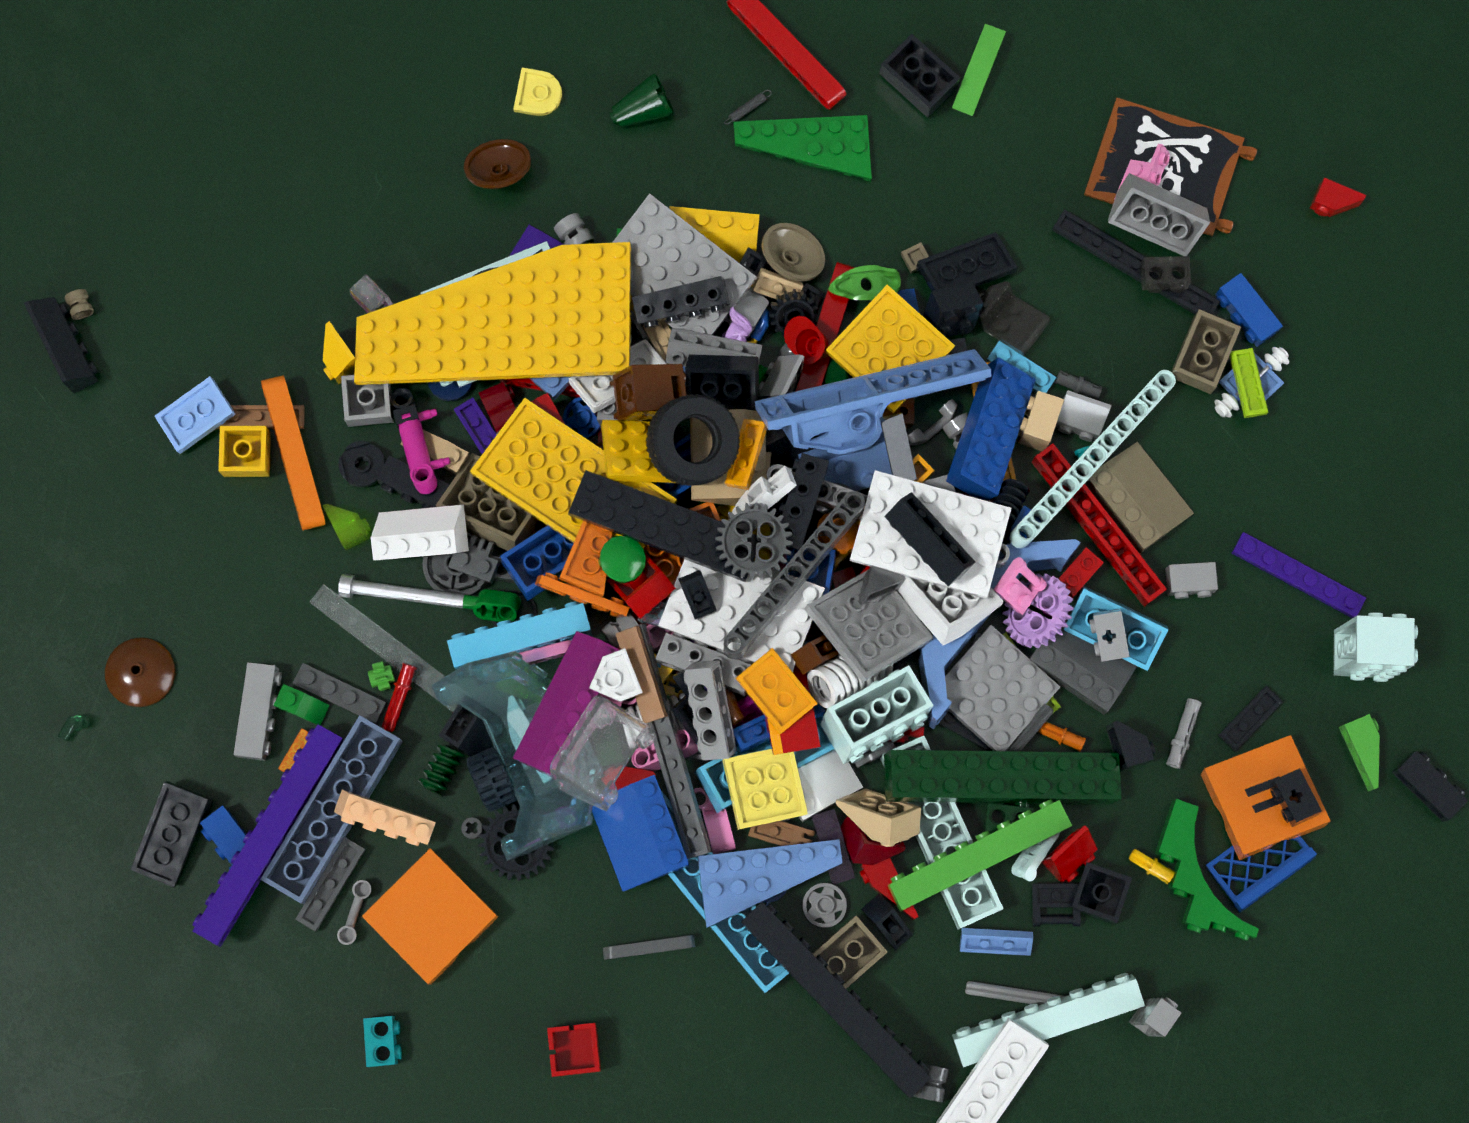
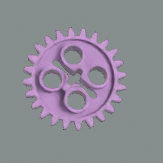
M1036 574L1046 581L1047 586L1043 591L1038 592L1031 605L1051 615L1052 619H1048L1029 608L1021 615L1005 603V606L1009 608V610L1003 612V615L1008 617L1003 621L1004 624L1008 625L1006 631L1011 634L1010 637L1016 640L1017 643L1029 648L1032 646L1040 648L1041 644L1048 646V639L1055 642V634L1062 636L1061 628H1068L1065 620L1072 619V616L1068 614V611L1074 609V607L1069 605L1073 601V598L1068 596L1071 591L1065 588V583L1048 574L1044 576ZM1022 580L1020 581V582H1021L1023 585H1025L1026 587H1028V586L1030 585V582H1029V581H1028V583H1026V582H1024V581H1022Z

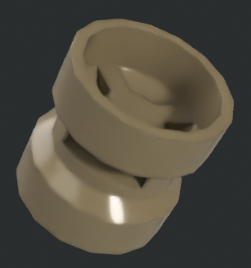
M85 289L74 290L65 295V301L71 308L70 314L72 319H83L94 313L92 305L88 303L89 296Z

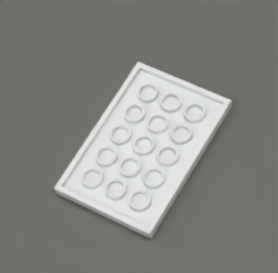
M875 470L850 561L870 567L873 565L906 577L987 599L1011 508ZM911 492L976 561L959 580L949 587L938 578L929 565L923 562L921 556L906 543L900 533L892 528L889 521L884 517L901 498Z
M684 559L674 584L676 589L670 594L658 626L684 635L689 639L703 642L710 647L724 650L723 643L725 637L781 571L772 568V576L770 577L764 572L763 580H760L758 574H755L753 581L750 580V575L748 574L746 582ZM701 570L717 611L695 620L678 579ZM789 575L790 578L797 579V577ZM805 581L742 657L754 663L773 648L793 672L796 664L791 654L803 647L813 622L812 618L805 611V607L807 604L823 596L825 588ZM780 588L774 590L773 592L774 595L778 597L784 596L786 594V592ZM762 606L758 611L766 615L771 612V609L767 606ZM747 624L743 627V630L748 633L756 629L752 624ZM731 642L728 645V648L733 651L741 647L737 642Z

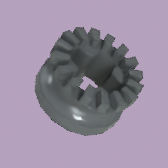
M467 818L462 823V833L469 839H476L479 834L483 833V828L481 827L483 824L477 818ZM476 822L478 824L476 827L478 832L476 834L473 832L468 834V827L466 825Z

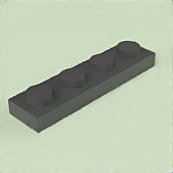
M302 663L292 683L375 724L378 723L387 705L386 702Z
M344 837L295 920L317 932L364 854L365 848Z

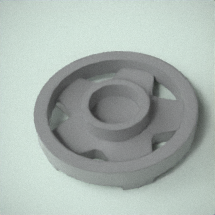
M820 883L814 885L806 892L802 907L804 915L810 923L818 927L828 928L836 925L843 919L847 909V902L843 892L838 887L829 883ZM824 887L821 893L814 892L815 889ZM834 890L840 895L841 899L834 897ZM807 900L812 905L808 912L806 908ZM842 911L838 919L835 920V912ZM822 918L825 924L818 923L814 920Z

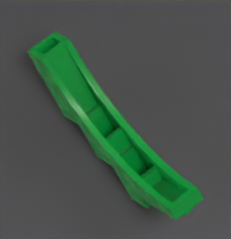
M1179 799L1173 800L1155 854L1160 855V860L1173 864L1174 861H1177L1174 869L1175 874L1168 888L1174 890L1173 894L1182 898L1190 896L1182 923L1187 925L1188 930L1200 933L1201 930H1209L1210 924H1213V929L1226 933V930L1235 932V937L1248 941L1249 938H1256L1259 928L1242 921L1227 910L1214 896L1204 880L1197 861L1194 844L1195 822L1199 807Z

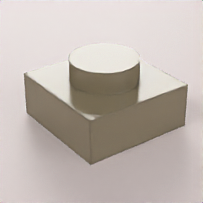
M921 242L901 252V256L911 274L917 271L916 266L919 260L929 257Z

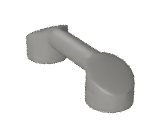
M953 399L948 401L939 410L943 417L924 433L917 428L909 434V445L915 446L926 443L943 429V426L952 420L957 409V403Z
M359 880L353 885L352 892L355 897L346 924L337 933L339 942L344 945L352 944L355 941L356 931L354 927L363 900L371 893V885L365 880Z

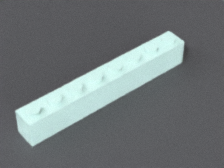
M1128 973L1119 974L1114 977L1115 980L1107 983L1106 981H1099L1092 984V988L1086 990L1082 988L1075 989L1069 992L1070 995L1062 998L1054 996L1047 999V1003L1041 1005L1030 1004L1024 1007V1011L1018 1013L1010 1011L1001 1015L1002 1018L994 1021L986 1019L979 1022V1026L973 1028L969 1026L962 1027L956 1030L955 1034H952L963 1067L977 1063L1008 1018L1040 1039L1046 1040L1143 1007L1145 1004L1136 978L1132 974L1128 975Z

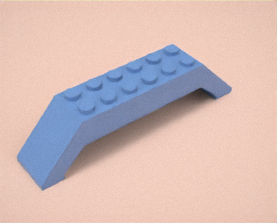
M1076 539L1030 542L1025 548H1016L1012 543H1009L1007 547L1009 548L1010 556L1004 566L995 568L990 587L992 589L995 588L1012 561L1018 557L1027 563V567L1032 572L1057 569L1061 572L1075 555L1080 542ZM1000 551L998 560H1003L1004 554ZM1018 573L1016 578L1019 580L1022 577V574ZM991 614L963 636L945 645H942L933 635V639L918 650L920 652L918 662L922 687L933 704L928 714L929 727L933 730L948 713L952 703L947 699L945 670Z

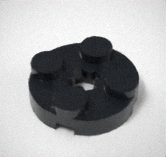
M357 441L348 445L342 456H340L339 470L342 477L351 486L359 488L370 487L378 482L377 478L385 464V458L381 450L375 445L366 441ZM360 459L368 462L364 470L356 468Z

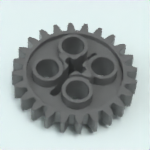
M757 502L754 505V509H750L748 503H745V510L743 511L737 506L736 515L729 511L728 516L730 520H721L725 528H717V531L722 536L716 537L715 541L722 543V545L717 546L716 551L724 552L719 556V559L728 560L724 567L728 568L732 565L733 575L738 570L741 571L742 579L746 573L750 575V580L752 581L755 574H758L760 580H763L764 572L771 577L772 568L780 571L778 563H787L783 555H791V551L786 549V547L793 545V542L786 540V538L792 536V532H785V529L789 527V523L781 524L784 516L780 515L776 518L775 508L770 513L767 512V504L764 505L762 510L759 509ZM753 521L758 522L757 540L761 541V543L756 544L755 562H751L752 544L747 542V540L752 539ZM744 523L749 526L750 531L742 535L737 532L736 527ZM763 525H770L774 532L770 536H764L761 534L760 528ZM738 547H745L748 550V555L745 558H738L735 555V550ZM767 548L772 552V556L768 560L761 559L758 554L759 551Z

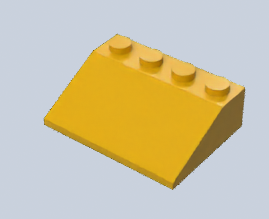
M669 206L670 210L737 262H740L748 247L754 251L757 250L760 214Z

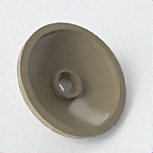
M779 223L771 226L763 236L762 251L769 265L783 277L795 281H809L816 278L823 270L825 265L823 248L819 241L806 229L791 223Z

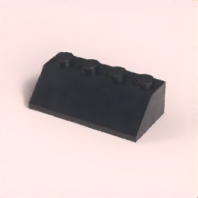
M55 297L24 302L62 382L73 393L98 382L95 374L99 372L94 362L88 361L86 354L89 353L83 341L79 342L76 336L79 334V331L73 321L69 322L67 315L70 313L64 302L59 303Z

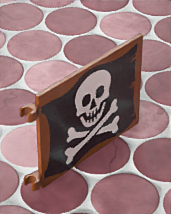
M1116 98L1084 195L1113 204L1130 160L1151 162L1157 145L1163 144L1170 153L1168 165L1164 168L1161 182L1158 186L1207 208L1210 224L1203 232L1204 234L1213 236L1215 228L1228 234L1231 232L1233 222L1218 218L1238 157L1241 156L1248 161H1253L1257 154V149L1242 146L1244 137Z

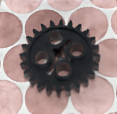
M512 804L511 811H508L504 806L503 814L495 810V819L487 817L490 825L481 826L486 833L478 835V837L484 839V842L478 844V847H484L485 851L479 855L488 857L484 865L493 864L491 872L499 869L498 877H502L504 873H507V879L511 880L514 874L517 881H520L521 874H524L527 879H530V871L537 875L539 874L536 868L538 865L543 868L546 867L542 862L543 859L551 860V857L546 853L547 851L554 850V848L548 846V843L555 839L548 837L547 834L551 833L553 829H545L544 826L549 821H540L542 813L534 816V808L525 812V805H522L519 811L516 809L515 804ZM508 820H514L517 823V830L512 834L507 833L504 829V824ZM530 830H535L538 833V840L534 844L528 843L525 838L526 833ZM501 832L511 838L519 836L521 837L520 842L534 848L535 852L532 853L518 846L513 849V844L498 837L497 833ZM498 841H503L507 845V850L503 855H497L494 851V845ZM520 851L528 855V861L524 865H518L515 861V856Z

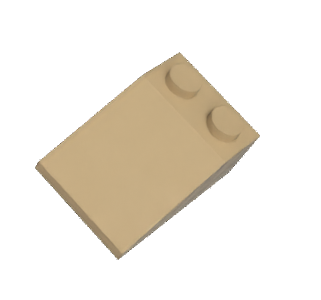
M863 789L836 799V805L870 839L880 842L882 846L892 847L898 842L909 840L911 837L920 834L921 807L907 802H886L884 794L869 789Z

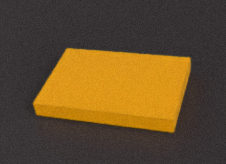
M773 648L735 678L780 734L818 704Z

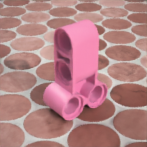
M695 788V794L701 793L706 798L705 803L698 806L703 814L712 853L720 854L735 850V842L726 809L717 813L704 789Z

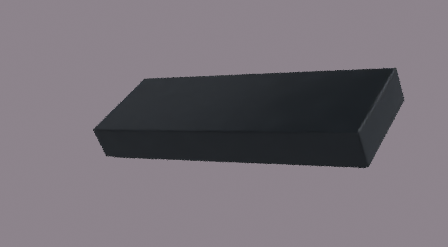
M1264 686L1219 733L1218 737L1234 752L1237 751L1283 701L1267 686Z

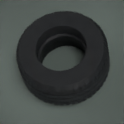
M696 394L673 399L664 404L663 407H660L649 423L650 426H648L646 434V447H648L649 458H651L654 467L657 468V471L662 476H665L666 479L672 482H676V484L694 486L717 480L723 474H726L737 458L736 455L740 447V434L735 418L732 417L729 409L725 408V405L709 396ZM688 418H696L702 421L708 427L712 436V448L708 457L696 463L684 460L677 453L673 441L676 426Z

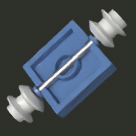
M1273 347L1272 355L1268 353L1264 355L1266 363L1254 352L1265 400L1284 384L1272 371H1281L1282 363L1289 364V355L1281 347ZM1233 369L1219 381L1220 385L1229 394L1223 393L1222 401H1214L1216 405L1215 410L1222 417H1231V410L1238 411V403L1241 405Z

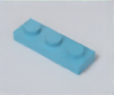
M1001 341L997 343L986 360L987 362H992L997 358H1001L1035 378L1032 390L1035 393L1037 391L1047 393L1056 379L1054 375Z

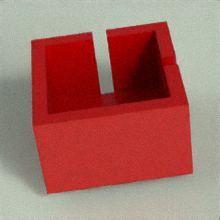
M596 1023L573 1025L574 1030H571L570 1026L547 1028L549 1050H556V1054L550 1055L552 1077L601 1071Z

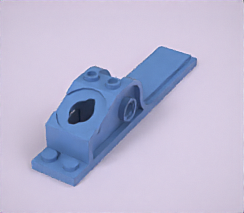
M972 349L755 401V408L768 430L783 429L795 448L808 449L809 447L827 450V453L839 455L852 454L855 451L870 447L879 439L882 433L879 418L883 417V412L890 403L986 380V378L991 377V368L978 352Z

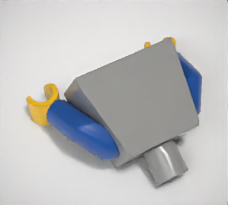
M752 287L748 289L734 309L751 323L752 331L746 338L748 339L751 336V340L747 342L756 344L758 341H761L769 327V311L767 310L769 301L765 298V295L754 292ZM730 314L725 319L729 325L732 322Z

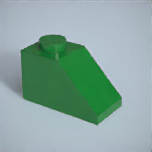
M283 684L274 703L276 708L320 726L330 707L329 704Z

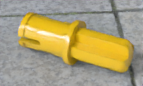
M1134 849L1129 855V860L1145 869L1147 875L1151 874L1165 884H1168L1175 874V871L1158 862L1157 858L1152 859L1137 849Z

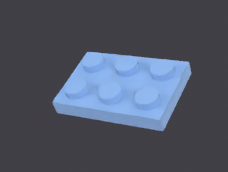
M209 376L156 414L155 418L175 450L181 454L232 418L236 413L215 380Z

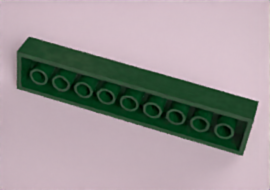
M890 750L884 754L886 802L1044 803L1052 799L1053 803L1060 800L1061 803L1113 804L1122 799L1119 753Z

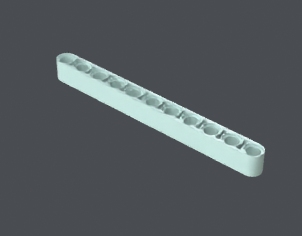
M1169 370L1158 372L1012 530L1010 542L1013 546L1025 548L1172 389L1176 383L1172 372ZM1118 425H1121L1125 431L1121 430ZM1104 440L1109 441L1111 446L1107 445ZM1090 455L1095 456L1097 461L1093 460ZM1076 470L1081 471L1083 476H1080ZM1062 485L1067 486L1068 489H1069V492L1066 491V490H1064L1063 487H1062ZM1048 500L1052 501L1055 504V507H1052L1048 503ZM1034 516L1039 517L1040 520H1041V523H1040V522H1037V521L1034 519ZM1019 531L1024 532L1027 538H1023Z

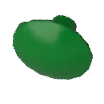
M617 536L604 544L598 562L609 578L620 583H627L641 575L645 568L646 556L642 546L636 540L627 536Z

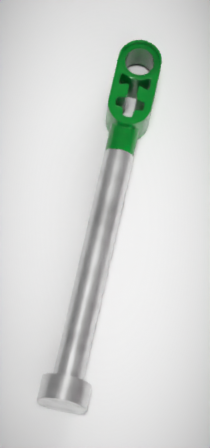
M348 574L341 575L338 588L339 597L352 598L353 594L471 609L475 616L480 619L498 622L505 620L514 621L521 605L520 597L511 592L485 589L480 591L478 596L358 581L355 579V575Z

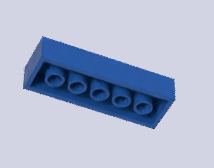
M997 358L987 364L991 368V377L979 381L946 482L963 492L985 501L999 494L1036 380L1001 358Z

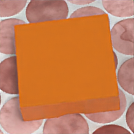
M431 848L362 915L375 931L430 985L456 960L459 953L467 945L475 941L499 917Z

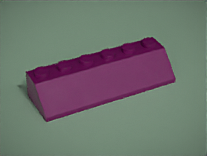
M576 631L513 759L553 779L558 777L599 694L589 689L602 657L620 649L600 639Z

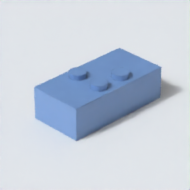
M883 432L873 445L855 451L852 454L839 455L827 453V450L822 449L804 452V454L829 461L825 481L845 484L854 491L870 488L875 470L892 475Z

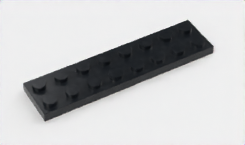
M585 470L568 515L746 582L747 573L743 579L739 570L733 575L732 565L728 568L724 567L728 560L719 559V556L724 552L716 551V547L722 545V543L715 541V538L722 536L717 531V528H725L721 521ZM736 527V530L739 534L744 535L748 533L747 531ZM752 534L751 540H747V542L752 544L751 562L754 561L756 556V544L761 543V541L757 540V535ZM738 547L735 550V555L738 558H745L748 555V550L745 547Z

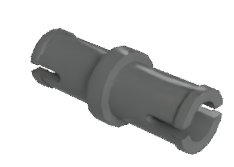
M1062 370L1059 371L1055 384L1098 400L1103 388L1084 380L1082 376L1078 378Z

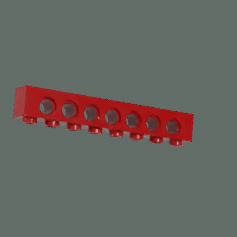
M1054 443L1037 454L1032 461V464L1051 488L1071 468V465ZM1084 484L1065 506L1143 607H1145L1164 593L1167 588ZM1062 485L1063 489L1069 492L1068 487Z

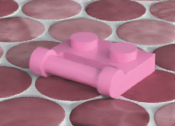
M1018 557L1012 561L993 590L1011 608L1023 615L1038 592L1046 588L1047 583L1042 577L1035 575L1027 567V563ZM1018 573H1021L1030 582L1028 587L1016 578Z

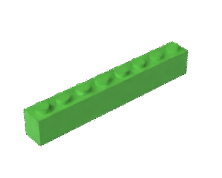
M1052 799L1040 804V810L1034 813L1031 810L1025 811L1018 815V821L1011 824L1010 820H1007L997 825L998 831L990 834L987 830L975 836L976 842L969 845L965 841L954 847L955 852L947 855L945 851L933 857L935 862L927 866L925 862L918 864L912 868L913 873L907 876L902 872L890 878L892 883L888 885V888L899 910L902 911L1071 827L1072 824L1060 800L1053 803Z

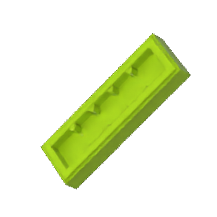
M1253 348L1231 351L1229 356L1244 418L1266 415L1268 409Z

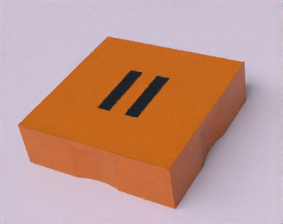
M1291 735L1207 767L1201 773L1210 797L1222 815L1225 830L1239 860L1270 849L1281 841L1295 839L1326 827L1330 822V818ZM1300 768L1322 812L1318 816L1292 827L1290 822L1287 823L1281 813L1283 808L1279 801H1275L1272 797L1270 788H1272L1271 783L1275 779ZM1291 796L1289 798L1291 801L1295 800L1297 802L1299 800L1297 797Z

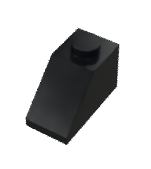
M880 894L875 896L861 909L869 921L895 950L913 935L895 909Z

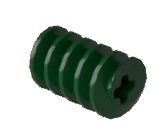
M438 745L436 748L441 754L433 753L432 757L436 762L429 761L427 764L432 770H424L423 774L427 779L419 778L418 781L425 789L443 797L439 789L447 790L443 782L452 781L448 773L456 774L457 771L452 766H460L461 763L457 757H465V755L447 745Z

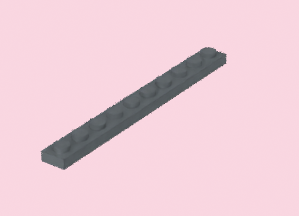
M640 624L637 626L640 627L668 715L648 723L685 853L687 859L710 853L712 850L646 624Z

